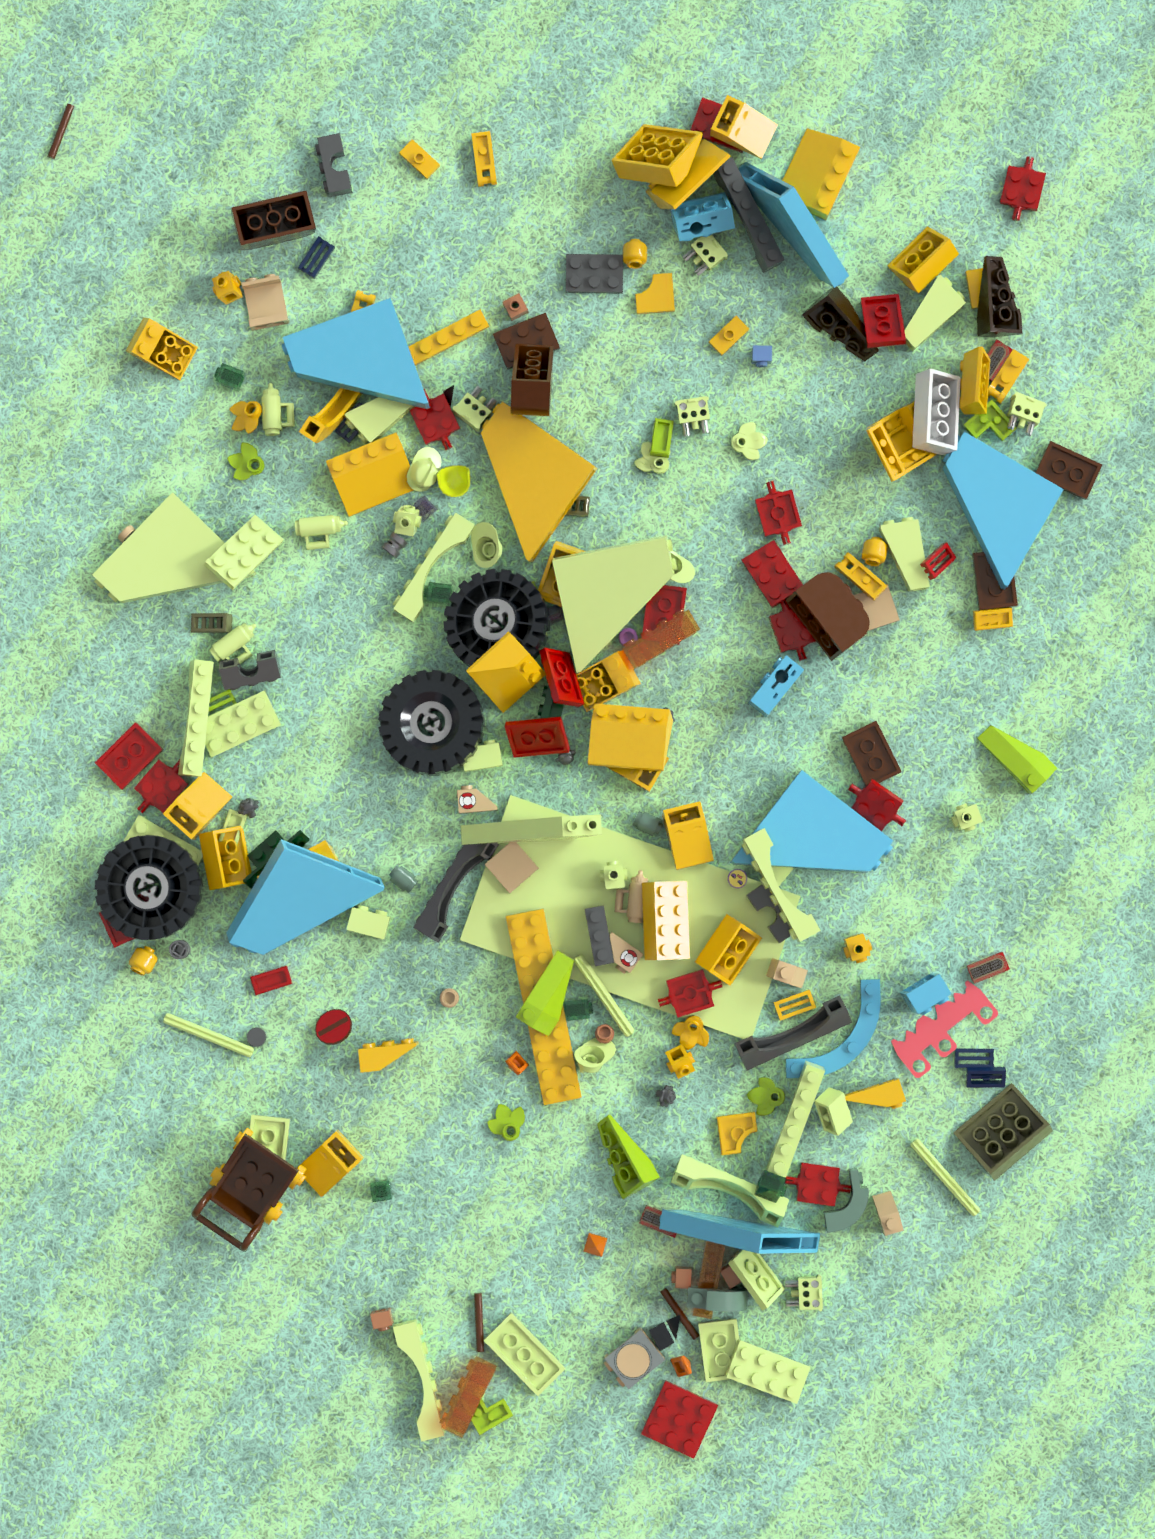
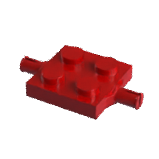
M1030 156L1026 157L1024 167L1009 165L1000 204L1008 205L1014 209L1012 216L1014 221L1016 214V221H1020L1021 211L1031 210L1037 212L1046 173L1032 169L1034 158L1031 157L1030 164H1028Z
M424 389L430 408L415 407L409 411L425 444L428 445L434 441H441L445 450H448V447H453L448 437L451 433L461 428L445 395L441 394L429 399Z
M774 481L766 483L769 494L755 499L764 536L781 535L783 545H788L791 543L788 532L802 527L792 489L784 492L776 491Z
M786 601L780 603L782 611L769 616L780 653L796 650L799 661L807 659L803 648L807 644L816 641Z
M159 759L134 787L144 799L137 808L141 813H144L150 805L164 813L188 786V783L178 775L180 759L173 767L167 766Z
M871 779L869 784L862 788V790L853 783L848 788L849 791L857 795L856 801L851 808L881 832L892 820L901 827L906 822V819L897 814L904 800L875 780Z
M703 969L666 980L669 996L658 999L660 1007L671 1004L675 1008L677 1018L714 1007L712 990L723 988V986L720 984L721 980L709 983Z
M801 1162L798 1176H786L785 1178L793 1180H785V1184L796 1185V1201L835 1207L836 1196L839 1192H851V1190L843 1189H851V1185L840 1184V1168Z

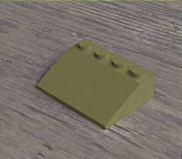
M1011 1083L959 1127L954 1134L995 1181L1053 1132L1044 1117Z

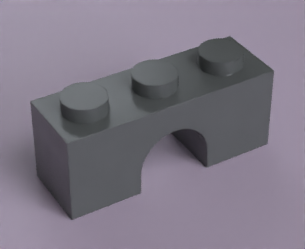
M340 133L318 137V144H315L317 156L321 155L322 159L319 167L321 174H325L326 181H323L325 193L329 192L330 197L353 193L348 171H336L332 168V163L336 158L345 156Z
M275 650L257 653V666L253 669L241 667L238 658L219 662V672L224 690H236L241 686H255L260 682H273L281 678V670Z
M760 885L746 896L756 911L766 906L775 910L776 920L768 926V929L777 942L781 943L790 937L788 932L790 927L787 922L784 923L780 918L779 913L781 910L778 905L774 906L769 897L772 895L770 890Z
M604 905L585 909L595 966L614 963Z

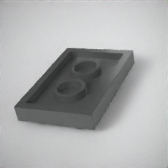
M566 254V293L623 294V255Z

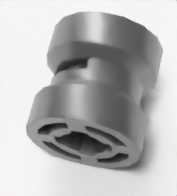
M392 532L389 536V541L384 542L381 547L397 558L400 550L405 548L408 543Z
M176 940L169 947V953L175 959H184L191 951L189 943L184 940Z

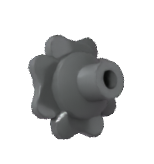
M569 750V753H559L555 761L560 762L562 765L570 764L573 762L576 752L575 750Z
M251 798L242 800L238 807V814H248L249 818L255 817V810L259 807V801Z
M665 1085L664 1089L657 1090L655 1094L659 1098L660 1106L668 1107L676 1099L673 1086Z

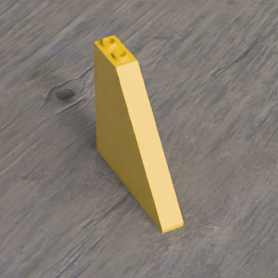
M502 401L501 404L498 403L493 409L491 419H487L482 425L481 435L525 558L529 562H533L598 468L525 416L512 415L511 407Z

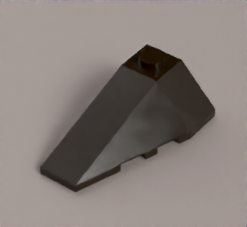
M984 257L977 311L978 337H1002L1023 334L1022 315L1020 309L1016 307L1014 301L1016 297L1014 292H1011L1008 283L1010 278L1003 257Z
M837 286L825 292L802 314L818 332H821V330L831 335L830 339L834 342L839 340L845 344L846 350L863 361L868 360L879 351L878 347L867 348L864 324L847 297Z

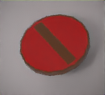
M332 1009L325 1012L316 1022V1036L322 1043L327 1045H336L343 1042L352 1030L351 1017L341 1009Z

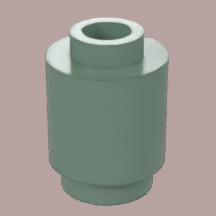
M639 811L633 823L637 827L636 829L651 836L654 833L659 834L663 824L659 823L660 818L645 811L644 813Z
M402 865L399 868L395 866L389 874L391 876L390 881L402 891H407L408 893L418 882L415 879L416 876Z

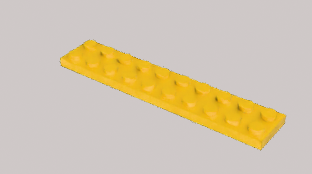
M544 908L506 916L523 1004L553 958ZM562 1006L559 1021L549 1036L528 1026L544 1105L582 1098L564 1006Z

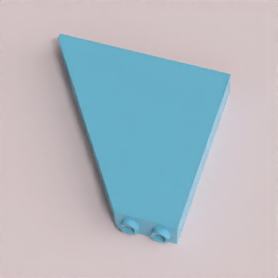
M747 162L743 163L738 169L757 206L818 279L834 288L843 284L849 275L794 186Z
M391 298L282 337L284 344L281 345L284 354L289 355L291 360L288 362L291 373L295 372L298 378L424 409L430 408Z
M963 432L961 437L958 435L957 451L948 453L942 461L945 464L942 469L982 551L985 553V557L1000 588L1005 590L1064 489L970 434Z
M803 770L798 773L752 833L754 834L765 828L773 843V846L770 847L771 866L868 873L871 870L875 871L881 864L879 859L882 855L886 856L893 848L891 846L892 839ZM741 847L730 863L733 865L752 866L751 862L753 859L750 854L746 855Z
M281 839L226 934L231 945L243 947L254 954L264 955L380 893L385 887L380 877Z
M662 1209L659 1229L758 1254L817 1253L820 1233L781 1226L775 1227L769 1224L687 1210Z

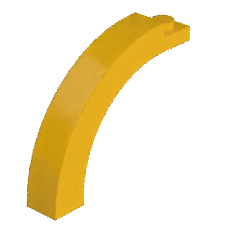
M340 388L319 413L307 418L299 432L315 443L323 441L343 421L344 415L351 411L362 393Z

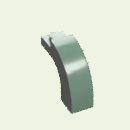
M857 1168L849 1169L851 1196L847 1204L837 1210L823 1211L827 1233L841 1231L852 1226L866 1209L869 1191L867 1186L860 1187V1184H863L862 1172H858Z
M688 1287L687 1307L722 1312H736L747 1309L748 1290L746 1288L708 1289Z

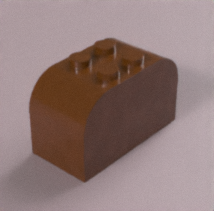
M307 191L231 208L240 250H252L307 237L314 234L316 230Z
M515 345L511 380L512 415L550 416L554 346Z
M824 572L816 575L785 600L831 661L849 649L868 632L870 621L862 602L856 599L852 594L851 588L833 573Z

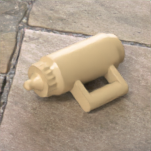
M642 870L638 871L636 877L631 878L629 890L616 889L614 912L627 913L628 922L643 923L642 883L648 882V878H644ZM624 893H629L627 910H622Z

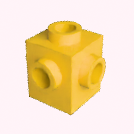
M226 271L212 278L214 294L226 305L243 297L240 290L241 282L237 275L234 276L231 272Z
M864 933L843 939L846 946L843 948L846 958L856 961V964L866 961L867 956L871 955L872 946L869 939H865ZM856 946H860L859 952L855 951Z
M683 1044L665 1052L669 1060L666 1063L671 1074L675 1072L678 1079L695 1071L692 1065L695 1060L691 1052H686Z

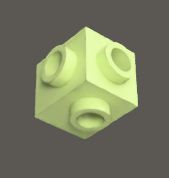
M404 505L398 511H395L393 523H396L394 533L413 537L417 532V527L420 528L422 516H419L420 510L415 509L411 505Z
M967 803L957 806V811L952 812L953 817H951L954 827H958L959 830L964 829L965 832L976 829L975 825L983 822L977 804L967 806ZM964 815H967V821L964 820Z
M618 861L607 862V866H603V870H600L601 882H605V889L625 887L624 880L628 879L627 868H623V864L619 865ZM612 871H615L617 873V878H611L610 873Z

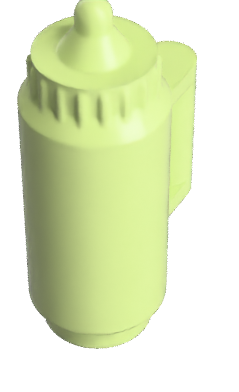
M269 383L268 388L263 390V396L261 397L262 426L266 436H278L282 427L295 426L294 403H281L278 389H274L273 384ZM281 407H286L287 423H281Z
M333 515L299 518V520L295 521L296 536L305 537L307 550L330 548L329 535L341 532V528L348 525V522L340 520V516ZM325 535V541L309 542L310 536Z
M244 623L241 626H237L215 642L209 651L219 662L221 659L229 660L230 655L243 647L245 652L237 657L239 664H242L253 656L245 644L254 637L253 630L256 628V624L247 625Z

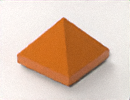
M517 1051L505 1061L509 1069L516 1075L521 1074L529 1066Z
M589 1233L583 1252L602 1257L607 1238Z
M684 1355L670 1359L678 1377L692 1373L690 1360Z

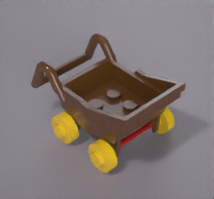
M246 1128L243 1133L240 1131L235 1137L234 1152L226 1164L223 1163L220 1168L216 1167L210 1175L212 1180L209 1183L212 1187L206 1191L191 1213L193 1218L242 1252L248 1250L249 1245L261 1230L264 1222L269 1225L272 1220H278L282 1214L280 1209L283 1206V1203L279 1200L288 1187L293 1190L296 1185L301 1186L306 1178L304 1173L307 1170L302 1165L298 1169L253 1139L251 1136L254 1132L249 1128ZM209 1200L251 1228L243 1242H240L200 1214Z

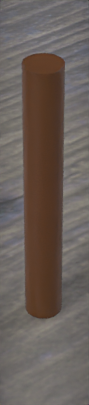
M67 103L47 156L49 158L55 159L74 109V106Z
M664 1288L661 1290L660 1293L676 1316L681 1314L680 1322L692 1339L698 1338L700 1335L668 1289Z
M474 1293L476 1352H484L482 1293Z

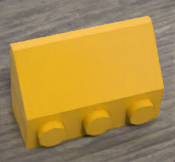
M927 226L887 267L908 288L919 294L959 253L948 237Z
M981 346L964 353V358L960 362L962 378H960L961 397L959 408L964 415L987 414L990 358Z
M241 826L200 833L199 839L209 891L245 884L243 879L251 873L249 857L247 856L248 851L244 831L241 829ZM239 830L240 838L238 844H236L234 840ZM225 833L223 840L218 842L220 834Z
M726 914L695 963L731 986L762 937Z

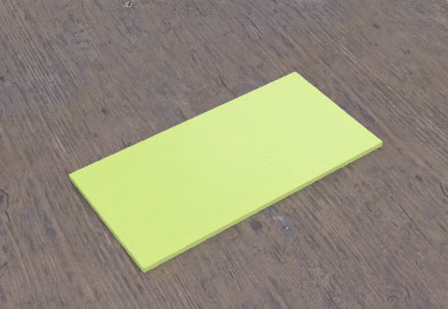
M510 795L501 822L569 815ZM602 827V835L577 839L517 842L539 869L511 893L504 888L485 866L460 938L461 941L514 959L506 916L544 908L553 957L557 950L573 960L582 954L608 992L676 1015V1011L671 1004L660 1007L658 999L669 996L666 980L703 969L709 983L721 980L695 963V961L726 914L741 922L762 937L761 941L731 986L721 980L720 984H722L723 988L712 990L714 1007L691 1013L681 1018L687 1019L695 1015L701 1018L704 1026L741 1039L753 1036L772 978L766 976L772 958L779 960L785 940L778 943L768 929V926L776 920L775 910L766 906L756 911L746 896L762 885L761 882L747 877V882L743 887L733 888L728 883L730 871L707 863L676 870L670 850ZM510 842L498 843L499 845L496 848L493 855L491 856V858L494 857ZM618 861L619 865L623 864V868H627L628 879L624 880V888L605 889V882H601L600 870H603V866H607V862ZM639 870L643 871V876L648 878V882L687 881L690 959L645 960L643 923L628 922L627 913L614 912L616 889L629 890L631 878L636 877ZM612 871L610 877L613 879L617 878V873ZM781 889L790 903L797 908L800 896ZM624 893L622 910H627L629 893ZM604 905L609 935L613 932L643 953L631 973L628 971L625 974L615 968L617 965L615 962L595 966L585 909ZM574 962L570 979L590 985Z

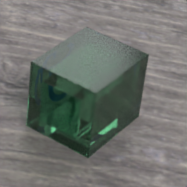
M222 363L221 367H217L214 378H216L217 384L239 392L246 374L243 370Z
M429 582L428 586L424 588V598H427V603L450 606L449 598L452 595L453 586L451 584Z
M588 998L565 1001L567 1021L588 1019L590 1014H593L592 1002L588 1003Z
M764 1170L758 1179L754 1195L776 1203L786 1192L787 1186H784L786 1178Z
M390 1178L370 1182L372 1202L392 1200L393 1192Z

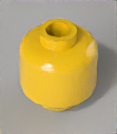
M631 239L623 246V262L629 268H641L647 262V245L639 239Z
M872 537L866 540L863 544L862 559L869 566H879L886 561L888 545L880 537Z
M148 946L136 948L129 960L130 969L142 976L150 974L158 960L154 954L155 950Z

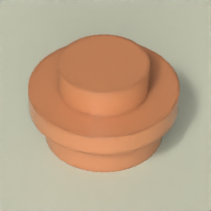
M602 1024L597 1027L595 1037L600 1043H609L614 1038V1030L611 1026Z

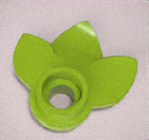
M246 442L241 443V453L227 457L230 465L236 469L233 478L237 480H247L252 475H259L265 467L262 458L258 457L257 449ZM255 462L259 464L257 469L252 468V464Z
M760 1077L758 1080L759 1087L751 1089L747 1093V1097L751 1102L758 1105L756 1114L765 1116L771 1114L776 1106L783 1104L785 1093L781 1088L776 1087L770 1078ZM773 1093L778 1095V1100H773Z
M499 1104L496 1109V1119L489 1120L487 1122L488 1127L492 1133L502 1135L507 1141H513L518 1138L520 1127L525 1122L524 1110L522 1107H518L511 1111L507 1106ZM510 1127L514 1129L512 1135L507 1133V1129Z

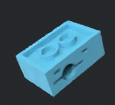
M725 192L684 201L678 208L670 209L672 224L679 241H690L700 236L708 237L713 233L735 228L732 207Z
M787 655L784 659L779 657L772 666L774 669L772 674L767 672L760 681L762 686L748 702L765 717L769 715L804 671L802 667Z
M933 972L900 992L911 1012L925 1015L933 1010L931 1006L935 1004L941 1005L949 1000L948 996L952 994L940 974Z

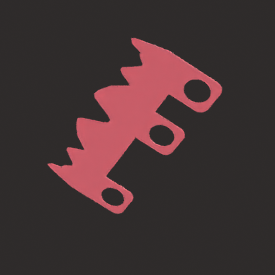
M968 980L965 982L967 987L965 994L954 993L955 1002L946 1001L941 1005L937 1004L935 1006L937 1020L923 1015L916 1022V1033L907 1030L904 1042L895 1039L891 1041L898 1057L914 1077L920 1078L931 1069L930 1063L921 1053L929 1045H932L941 1057H947L956 1050L957 1045L947 1031L968 1014L973 1012L981 1023L985 1025L998 1016L997 1009L984 993ZM983 1007H990L993 1014L989 1019L981 1017L980 1010ZM946 1039L951 1043L949 1051L943 1052L939 1049V1042ZM916 1060H922L925 1063L924 1071H914L913 1063Z

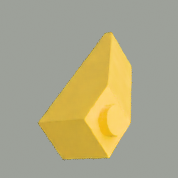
M898 1078L845 1094L846 1101L883 1107L891 1106L892 1109L903 1106L902 1103L906 1102Z

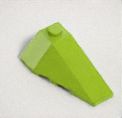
M992 725L977 737L983 746L1028 794L1035 792L1057 769L1045 754Z
M557 950L518 1011L517 1019L547 1036L550 1035L560 1018L574 963L573 959Z
M607 1115L597 1123L602 1144L609 1150L610 1158H607L608 1165L613 1164L615 1171L612 1179L622 1199L644 1189L660 1178L651 1160L611 1115Z

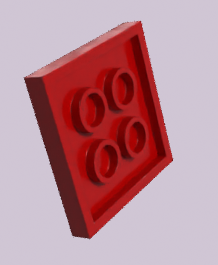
M665 1380L641 1434L694 1459L718 1408V1404Z

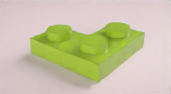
M993 400L987 403V414H975L963 424L967 432L976 439L990 428L1003 441L1017 429L1016 426L1013 430L1008 429L1010 419Z
M478 1391L460 1401L479 1436L513 1416L504 1398L488 1408L485 1406Z

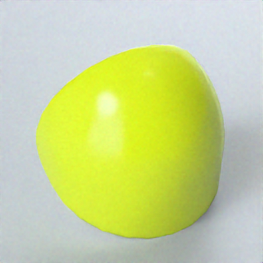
M453 465L440 469L437 472L440 490L450 497L464 495L470 487L469 468L462 465Z

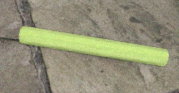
M582 954L578 955L574 962L623 1034L626 1037L632 1035L634 1029L585 957Z
M166 1013L163 1019L165 1024L244 1056L251 1057L254 1052V1048L170 1013Z
M915 1139L910 1144L911 1147L972 1216L977 1215L980 1212V1208L919 1139Z

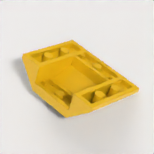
M915 401L891 412L866 429L891 482L937 455L932 452L912 448Z
M509 631L466 670L502 713L546 675L533 657Z

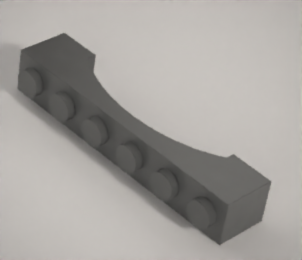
M732 157L724 162L713 173V176L736 209L752 243L755 258L764 273L780 265L785 259Z
M499 844L463 845L461 850L458 851L454 862L447 869L443 880L437 885L432 898L428 900L424 911L417 918L413 928L439 943L449 927L446 925L447 912L458 885L477 864L485 859L490 860Z
M840 995L822 1003L823 1006L819 1011L792 1029L767 1037L753 1038V1036L734 1043L746 1070L748 1071L852 1023Z

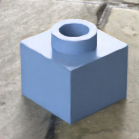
M753 345L752 364H756V367H767V364H771L772 346Z

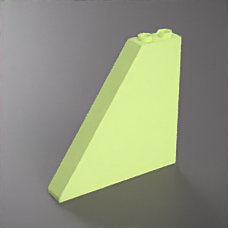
M172 492L92 575L96 578L94 582L101 589L105 587L109 591L107 595L113 601L117 602L119 600L121 603L220 584L224 582L204 564L225 542ZM253 570L246 578L254 577L257 573Z
M667 535L556 557L552 560L577 673L581 672L674 575V570H677L675 558L671 557L670 551H673L671 539L668 540Z
M601 814L460 826L461 845L564 840L602 835Z

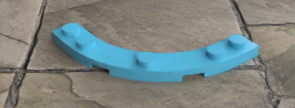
M880 979L860 980V1012L856 1025L846 1040L836 1049L821 1056L786 1059V1078H799L805 1061L824 1067V1075L835 1072L853 1061L870 1041L879 1019L881 1002Z

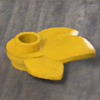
M240 401L230 407L229 410L237 416L232 425V430H246L250 434L257 428L258 418L262 414L260 403L257 401H250L248 403Z
M690 1016L684 1022H677L672 1028V1034L680 1036V1045L683 1044L685 1050L692 1049L696 1043L703 1047L708 1045L709 1033L703 1028V1021L698 1016Z

